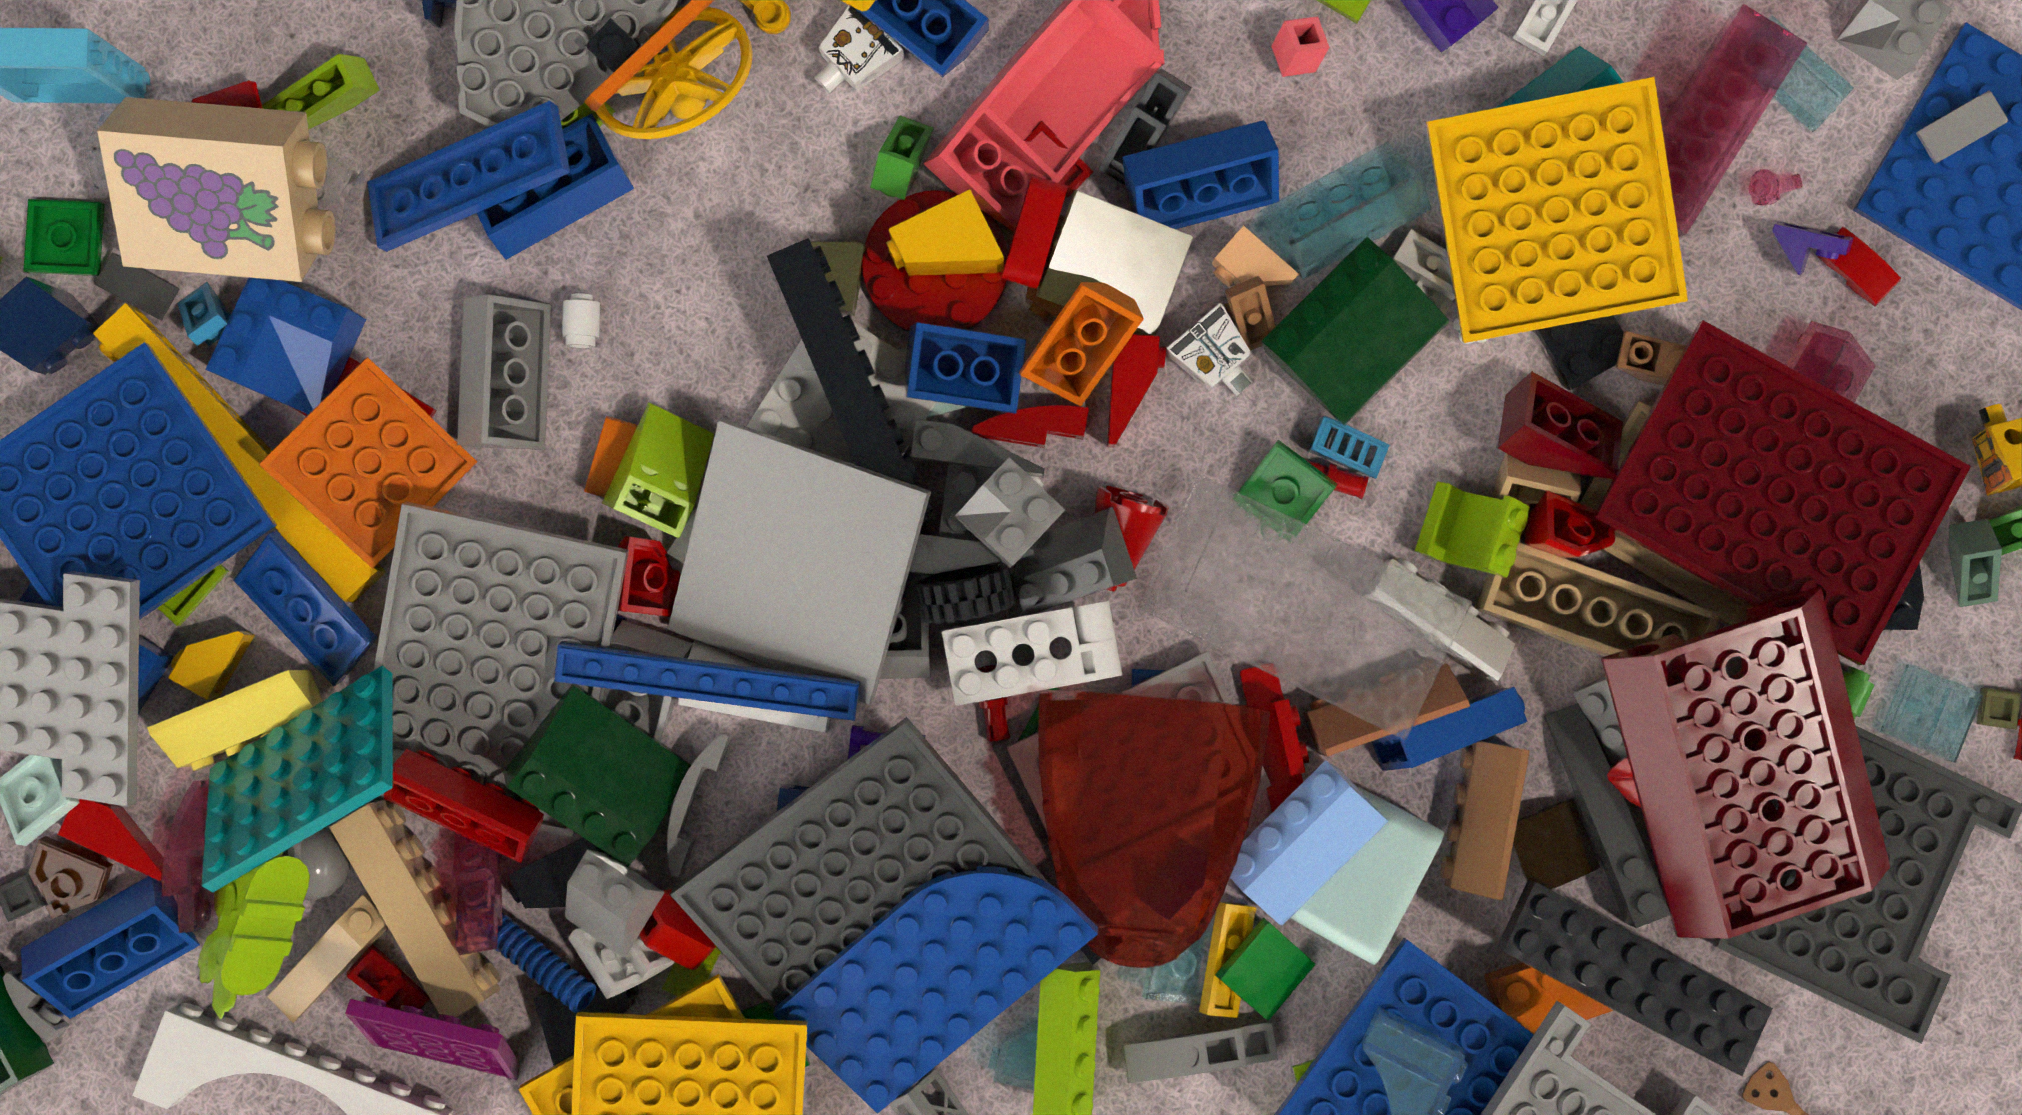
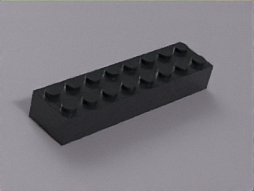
M809 238L767 255L855 465L915 486L913 479L919 477L911 456L909 454L902 456L898 445L904 443L903 437L895 420L887 421L884 410L890 408L880 384L872 386L869 376L875 374L865 349L858 352L854 342L861 340L850 314L843 317L840 308L846 306V303L836 281L828 282L825 274L831 272V268L821 246L813 247ZM928 501L922 525L930 522L927 514L934 511L930 501Z

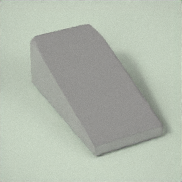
M1987 91L1916 132L1930 158L1936 164L2008 122V119L1992 92Z

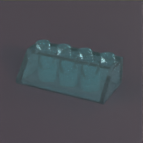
M1386 142L1262 209L1260 212L1287 261L1299 273V276L1304 279L1349 255L1366 237L1372 241L1379 239L1392 230L1415 220L1418 216L1431 210L1422 175L1389 142Z

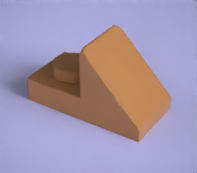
M1256 276L1225 290L1228 303L1224 304L1250 351L1263 346L1261 341L1276 327L1265 284L1260 276Z

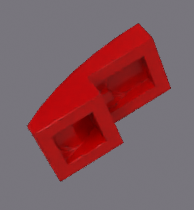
M1843 226L1836 234L1853 237L1850 252L1847 255L1839 254L1838 259L1817 257L1844 277L1846 285L1855 293L1876 307L1901 281V277L1873 249Z
M373 944L347 971V978L372 997L385 1001L388 1008L400 1010L402 1005L421 1009L429 1000V996Z

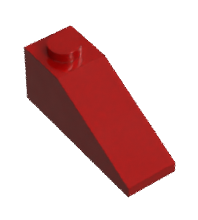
M1133 334L1112 363L1107 447L1116 446L1154 381L1158 368L1165 367L1166 346H1159L1160 336Z
M79 799L80 803L67 813L57 835L156 880L172 879L175 871L123 807Z

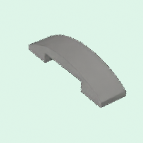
M729 733L720 734L699 754L687 771L675 796L668 824L667 854L671 875L677 878L684 874L695 843V839L682 835L703 773L705 768L714 771L721 769L733 736Z

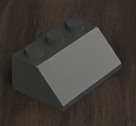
M1113 507L1044 532L1029 548L1034 549L1033 557L1017 561L1013 583L1024 616H1028L1137 579Z

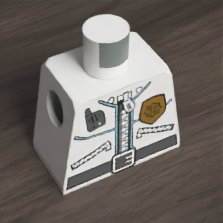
M1221 303L1166 349V355L1209 391L1219 382L1223 381L1235 396H1238L1253 383L1239 366L1249 358L1251 352Z

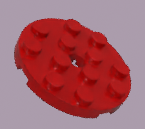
M931 190L906 196L905 200H898L879 216L867 236L862 268L868 293L878 310L888 320L909 332L910 326L915 323L969 330L987 317L1004 292L1007 280L1001 278L1003 270L998 273L908 276L904 266L897 269L888 251L889 248L886 242L891 240L889 228L957 196V193ZM981 210L1004 256L1005 265L1008 250L1003 233L993 217Z

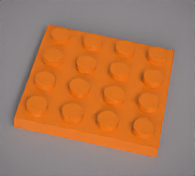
M366 357L258 465L373 569L395 547L402 503L407 501L434 507L477 461L462 446L457 445V442L374 362Z

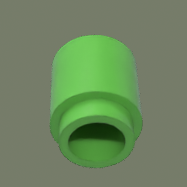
M1849 666L1847 672L1842 671L1855 720L1856 717L1861 716L1875 685L1868 681L1871 675Z

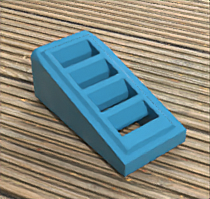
M1323 416L1320 419L1307 452L1376 479L1390 445L1348 425L1343 426L1339 421ZM1331 429L1337 433L1330 449L1324 447V444ZM1345 435L1350 437L1344 454L1341 455L1337 453V450ZM1358 440L1363 442L1357 460L1354 461L1350 457ZM1370 446H1373L1377 449L1370 467L1363 465Z

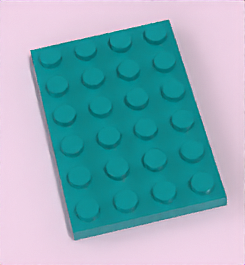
M380 666L369 674L361 676L354 683L339 692L331 694L327 699L303 711L288 723L276 727L269 734L252 744L246 745L239 753L216 763L210 768L201 886L211 892L217 891L393 788L392 672L384 666Z

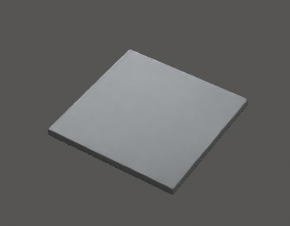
M726 419L719 420L668 630L775 670L860 681L858 701L868 705L874 701L931 491Z

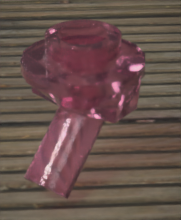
M1761 169L1752 175L1748 189L1754 204L1766 206L1773 205L1779 201L1780 194L1802 188L1803 185L1799 173L1778 179L1772 170Z

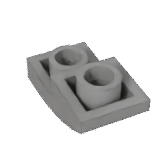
M22 967L8 971L3 976L6 990L27 1024L46 1042L61 1037L70 1025L62 1019L64 1014L50 1003L43 1004L41 1001L44 998L22 981Z

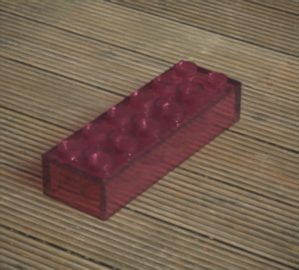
M1742 4L1730 14L1661 123L1678 237L1687 234L1807 44L1806 41L1746 4Z

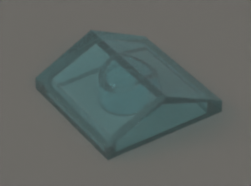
M1155 923L1142 997L1152 1000L1200 1005L1201 995L1196 996L1205 940L1210 938L1211 943L1212 930L1173 923Z

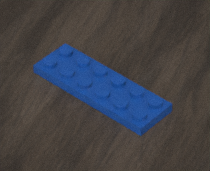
M547 101L368 181L367 185L377 248L388 252L570 173L558 106L551 101Z

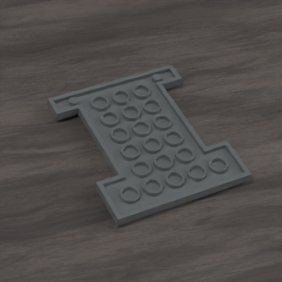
M1856 726L1890 868L1870 892L1729 939L1715 938L1712 946L1922 1044L1951 975L1917 958L1974 826H1979L2002 838L2010 839L2022 812V803ZM1789 869L1785 872L1781 886H1788L1793 883L1796 878L1795 869Z

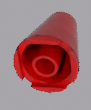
M1098 485L1095 513L1113 507L1135 570L1167 516L1169 507L1156 499L1153 506L1147 504L1148 500L1142 498L1143 495L1108 485H1106L1105 489L1103 486ZM1127 582L1117 586L1125 587ZM1117 586L1108 588L1106 590L1116 591Z

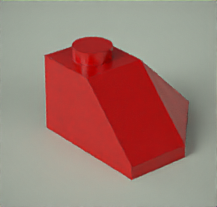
M1546 490L1528 516V522L1525 527V545L1561 558L1581 557L1612 546L1615 542V531L1592 519L1596 509Z
M625 536L618 545V548L629 550L618 611L671 617L680 581V572L674 570L665 557L667 552L660 541Z

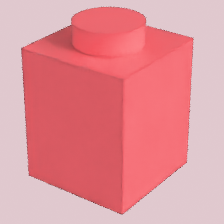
M1318 16L1284 21L1271 46L1282 77L1316 72L1330 48Z

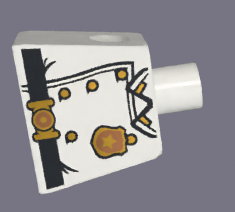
M849 5L819 46L821 56L828 64L815 76V79L828 93H831L844 79L858 91L900 63L905 58L904 51L892 37L857 11L856 8Z

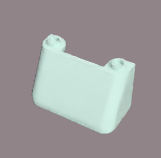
M1356 786L1383 814L1388 822L1290 919L1368 963L1375 965L1385 952L1438 851L1444 831Z

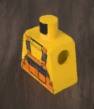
M2002 404L1985 407L1979 410L1985 429L1972 438V443L1986 494L1990 496L2022 487V418L2007 421Z

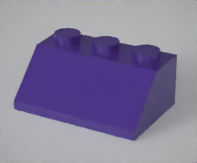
M1400 0L1441 53L1498 9L1493 0Z

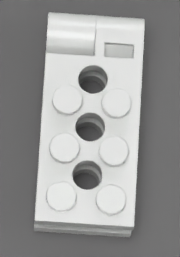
M1109 601L942 631L955 706L1122 676ZM1057 637L1067 639L1071 646L1069 655L1064 659L1054 658L1049 651L1051 641ZM1019 644H1028L1034 651L1033 661L1026 666L1016 664L1012 658V651ZM988 650L995 654L997 666L993 671L982 672L976 667L975 659L981 651Z

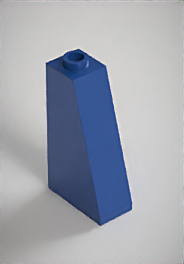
M1515 687L1498 689L1468 700L1470 707L1371 741L1382 771L1414 768L1528 722L1524 713L1525 704L1522 697L1517 693Z

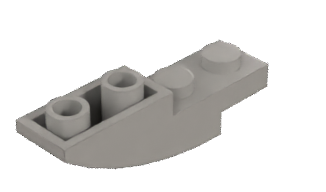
M1262 1022L1122 1045L1128 1083L1202 1074L1278 1060L1272 1022Z

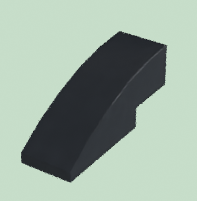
M1162 68L1157 71L1139 103L1132 110L1101 163L1099 170L1125 185L1123 156L1156 148L1193 87Z

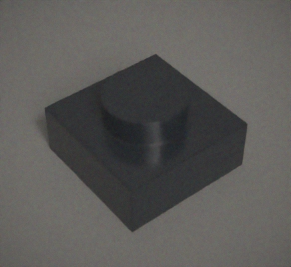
M610 18L585 46L614 73L639 44Z

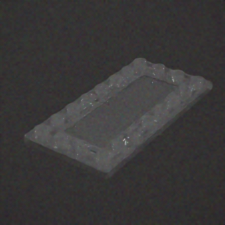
M1198 474L1137 608L1406 740L1472 601Z

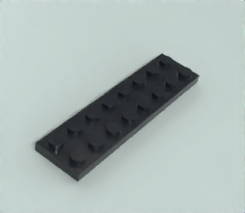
M1531 880L1527 881L1496 947L1497 950L1740 1076H1743L1773 1009Z

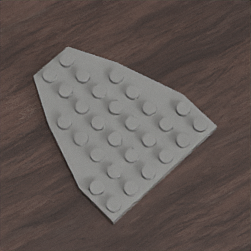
M457 0L454 31L455 41H457L458 65L456 66L457 80L459 81V113L491 127L547 101H551L558 106L560 120L562 121L581 106L586 98L613 74L585 46L605 23L612 18L639 44L633 51L634 53L675 10L679 0Z

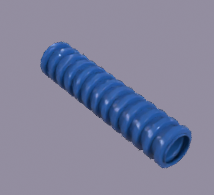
M485 902L473 911L469 918L468 928L472 932H476V935L481 939L484 938L487 944L493 945V948L501 952V955L506 959L509 958L512 964L518 965V968L526 972L527 976L531 979L535 978L537 984L543 985L546 991L552 992V996L560 999L562 1004L565 1006L569 1005V1009L572 1012L582 1011L590 1004L595 996L596 985L588 982L586 977L583 975L579 976L577 970L571 969L568 963L562 962V959L558 955H554L553 951L549 948L545 949L543 943L537 942V939L532 935H528L525 929H520V925L512 922L511 918L503 915V912L498 908L495 909L492 903Z

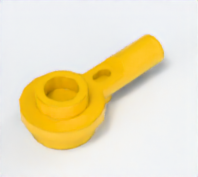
M739 0L753 10L757 26L767 34L781 33L790 24L791 11L783 0Z

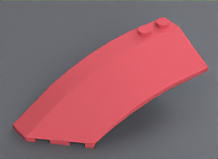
M1064 0L987 85L923 164L958 195L970 189L982 211L1015 232L1031 176L1059 183L1109 122L1161 66L1165 65L1164 50H1160L1158 29L1161 28L1159 0ZM1043 121L1067 148L1058 147L1042 131L1031 142L1024 140Z

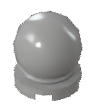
M326 828L290 847L281 855L298 858L307 866L310 880L304 900L311 901L331 896L345 883L349 875L351 864L332 831Z

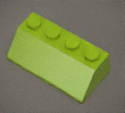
M1091 962L1061 964L1040 981L1033 1115H1092L1100 992V968L1098 963L1093 965Z

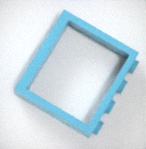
M0 28V95L13 103L120 104L125 97L144 98L146 85H151L150 76L145 71V67L89 29Z

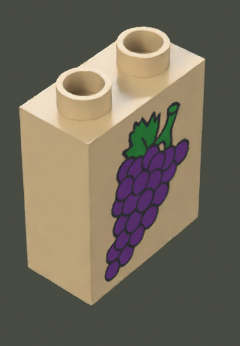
M125 97L97 130L123 267L302 282L317 255H329L335 241V219L331 210L318 208L316 188L320 189L325 182L327 154L323 143L310 142L306 112Z

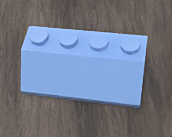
M1325 760L1220 866L1243 893L1279 925H1283L1388 820L1338 767Z

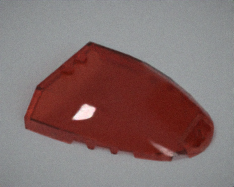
M1088 690L1040 691L1038 727L1039 775L1041 778L1042 806L1048 833L1049 850L1051 851L1059 890L1098 927V935L1087 943L1092 952L1104 960L1120 966L1150 968L1176 960L1180 954L1201 938L1225 892L1249 826L1265 754L1270 717L1268 709L1230 702Z

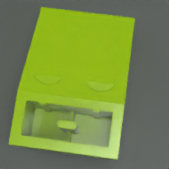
M648 402L602 504L680 538L696 503L714 433Z

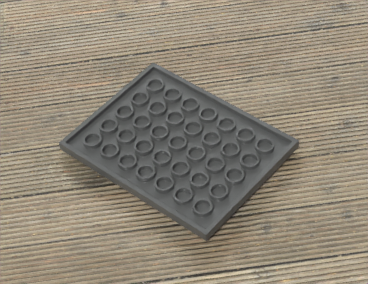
M905 717L675 886L670 895L774 1009L775 1006L908 894L937 876L947 872L956 874L977 870V867L1007 868V872L1029 878L1035 876L1047 883L1049 882L913 723Z

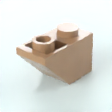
M1625 331L1616 368L1638 380L1664 386L1686 346Z

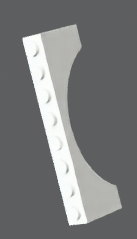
M181 1003L180 1006L165 1010L132 1095L168 1109L180 1103L192 1091L209 1081L235 1074L261 1073L283 1076L306 1084L331 1099L347 1115H452L454 1111L445 1107L446 1101L439 1097L425 1095L423 1099L410 1094L411 1088L405 1084L390 1082L389 1085L376 1081V1074L368 1070L355 1069L354 1072L341 1068L342 1062L336 1058L325 1055L320 1056L319 1059L306 1054L307 1049L304 1046L291 1042H286L283 1046L271 1041L273 1036L265 1031L251 1029L250 1033L236 1028L238 1023L235 1020L227 1017L220 1019L218 1016L214 1020L202 1015V1008L189 1003Z

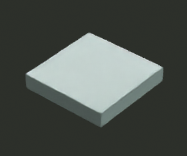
M29 754L0 777V805L17 845L27 846L80 803L77 798L62 796V759Z

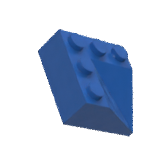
M248 277L205 370L309 414L335 389L367 319L344 306L282 280Z

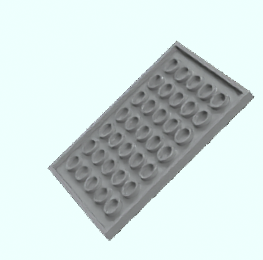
M406 501L402 503L374 670L384 666L393 675V764L406 749L415 753L417 750H421L434 756L437 759V763L446 768H461L471 775L472 780L482 785L491 783L502 788L506 792L505 796L516 801L524 799L506 787L503 771L572 685L554 682L558 644L565 642L610 648L629 550ZM575 684L598 701L601 700L603 688ZM541 809L539 810V812L544 814L539 831L571 838L574 836L575 832Z

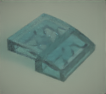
M1907 664L1880 732L1939 758L1956 763L1983 695L1955 681L1945 680L1918 666Z

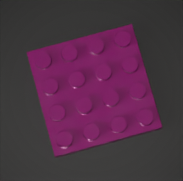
M364 996L362 1001L350 999L345 1012L346 1016L373 1046L517 1080L520 1063L503 1035L498 1034L500 1029L494 1026L477 1023L476 1028L461 1025V1019L445 1014H439L438 1019L423 1016L424 1011L421 1009L402 1005L400 1010L386 1007L387 1003L385 1001L369 996Z

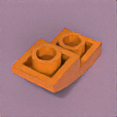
M606 416L584 492L605 497L638 426L637 424Z

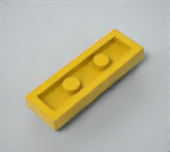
M1217 902L1199 1007L1200 1013L1211 1016L1238 1018L1241 997L1215 974L1253 930L1256 907L1245 904Z

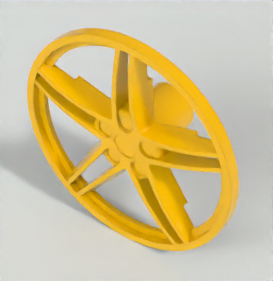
M683 7L675 8L658 28L661 29ZM707 7L694 20L708 21L719 25L693 40L681 51H679L675 39L667 44L668 51L661 54L659 52L653 57V64H646L615 93H620V96L646 93L633 126L626 125L615 119L607 111L605 103L595 111L598 118L615 133L636 139H657L673 136L697 127L711 119L734 99L744 85L751 69L752 45L742 24L725 11ZM737 38L740 45L741 59L737 74L730 85L701 71L702 68L724 52L723 48ZM718 88V89H721V90H723V91H725V92L722 93V92H720V91H718V90H716V89ZM707 99L714 101L710 106L702 110ZM669 110H671L676 118L685 119L671 125L656 128L660 119L664 120Z

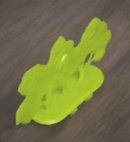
M282 852L214 893V910L218 917V926L206 938L199 955L198 967L200 969L199 978L201 984H208L214 980L212 1007L220 1019L223 1018L225 1012H229L234 1007L237 995H252L270 985L281 968L284 956H289L293 945L291 936L296 922H301L305 910L303 901L310 880L307 866L298 858L281 856Z

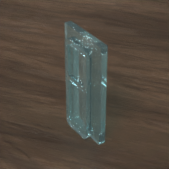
M1773 15L1768 18L1754 35L1749 37L1748 42L1731 59L1812 132L1816 131L1827 117L1836 111L1837 106L1854 89L1853 86Z

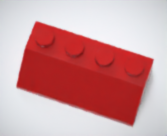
M406 749L393 764V788L384 793V799L519 863H522L544 818V814L539 812L540 809L527 800L520 799L516 801L505 796L506 792L502 788L491 783L482 785L472 780L471 775L465 770L458 767L446 768L438 764L434 756L421 750H417L415 753Z

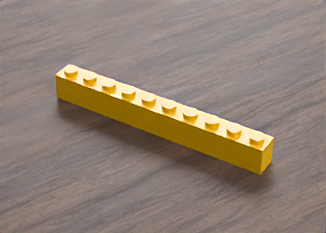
M125 303L93 332L101 342L98 346L99 349L113 362H116L144 342L151 346L277 524L275 526L277 531L300 553L302 558L327 582L345 602H355L386 573L379 563L373 569L258 465L272 450L140 309Z

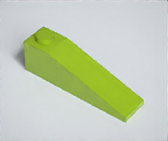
M337 54L262 104V108L306 112L309 130L356 107L380 91L365 58Z

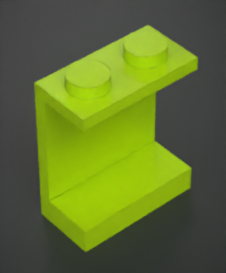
M1437 481L1415 552L1438 562L1507 578L1510 568L1516 560V549L1522 531L1528 522L1530 506L1511 496L1505 495L1503 500L1464 492L1449 483Z

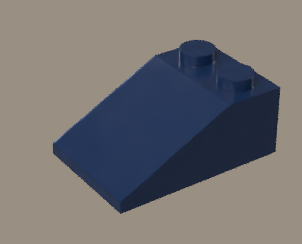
M27 276L0 299V351L29 370L40 374H53L62 369L67 363L65 357L75 348L82 349L89 345L95 338L93 332L100 327L71 293Z

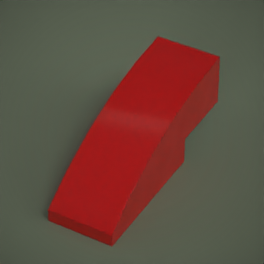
M1051 405L1018 409L1016 414L1004 413L974 425L972 433L985 439L1045 448L1047 434L1083 440L1089 407Z

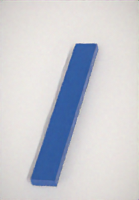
M560 642L557 647L554 682L852 721L856 719L860 681L565 642Z

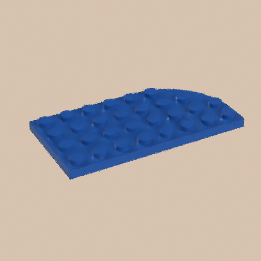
M977 867V870L956 874L947 872L927 881L908 894L775 1006L773 1015L778 1020L808 1021L806 1046L878 1114L1098 935V927L1060 890L1035 876L1029 878L1007 872V868Z

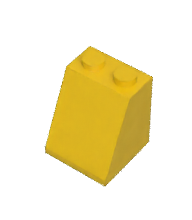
M970 189L889 228L891 240L886 242L889 248L888 251L897 269L904 266L908 276L998 273L1004 269V256Z

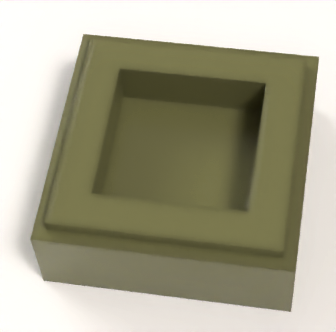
M1981 688L1976 724L2017 730L2021 693Z

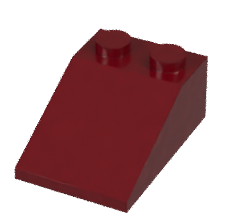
M1531 371L1505 395L1498 449L1527 465L1614 479L1619 466L1623 421Z

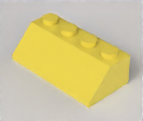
M287 670L149 726L147 729L150 736L177 768L191 766L193 771H197L215 764L214 756L226 752L227 757L239 753L248 745L247 743L264 737L276 727L288 723L303 711L314 707L323 700L311 670Z

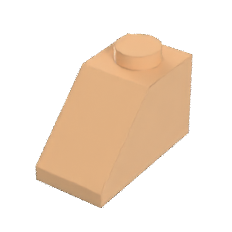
M1244 225L1212 262V265L1216 268L1213 272L1214 275L1229 287L1232 283L1238 285L1256 276H1260L1265 287L1291 285L1299 275Z

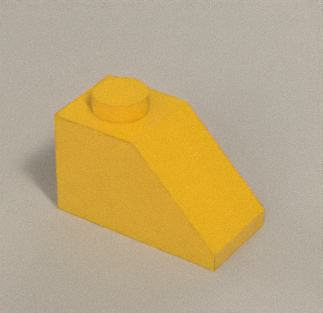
M236 631L187 645L185 649H181L173 658L171 663L173 670L168 678L206 700H216L221 696L255 635L248 631Z

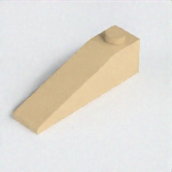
M368 893L363 894L328 929L267 996L292 1023L388 929Z

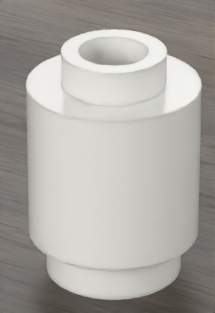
M571 294L570 300L563 301L562 337L566 338L565 346L572 348H595L596 339H599L600 302L593 301V295Z

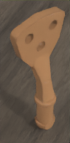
M1766 1062L1751 1076L1742 1093L1744 1101L1764 1110L1784 1111L1790 1115H1809L1794 1101L1788 1080L1772 1062ZM1767 1071L1772 1072L1773 1076L1771 1079L1766 1077ZM1756 1089L1758 1091L1757 1097L1751 1095L1752 1090ZM1772 1089H1775L1777 1091V1095L1775 1097H1772L1770 1095V1091Z

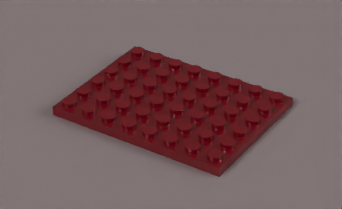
M1702 320L1694 330L1592 519L1752 607L1817 586L1821 587L1837 653L1857 665H1865L1971 466Z

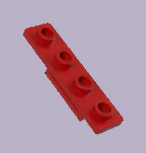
M1269 663L1243 669L1239 672L1259 760L1271 783V786L1267 787L1266 790L1273 813L1303 783L1301 773L1306 772L1304 764L1309 763V755L1305 742H1299L1295 727L1301 726L1297 706L1295 704L1290 705L1289 699L1283 697L1276 665Z

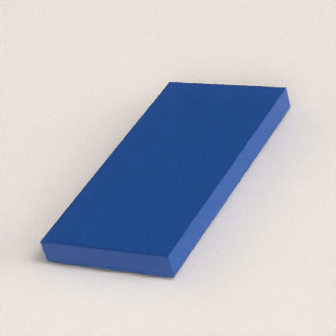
M277 530L265 537L233 580L333 687L346 678L378 638Z

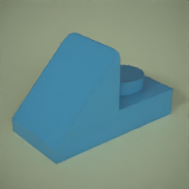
M206 282L177 303L187 336L197 346L202 342L210 346L219 340L231 316L210 284Z

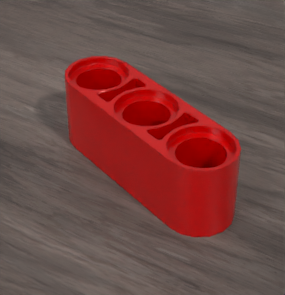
M1031 176L1002 272V279L1034 289L1038 288L1068 186Z

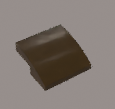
M1574 798L1539 810L1538 813L1517 820L1513 848L1526 882L1531 880L1552 890L1600 868Z

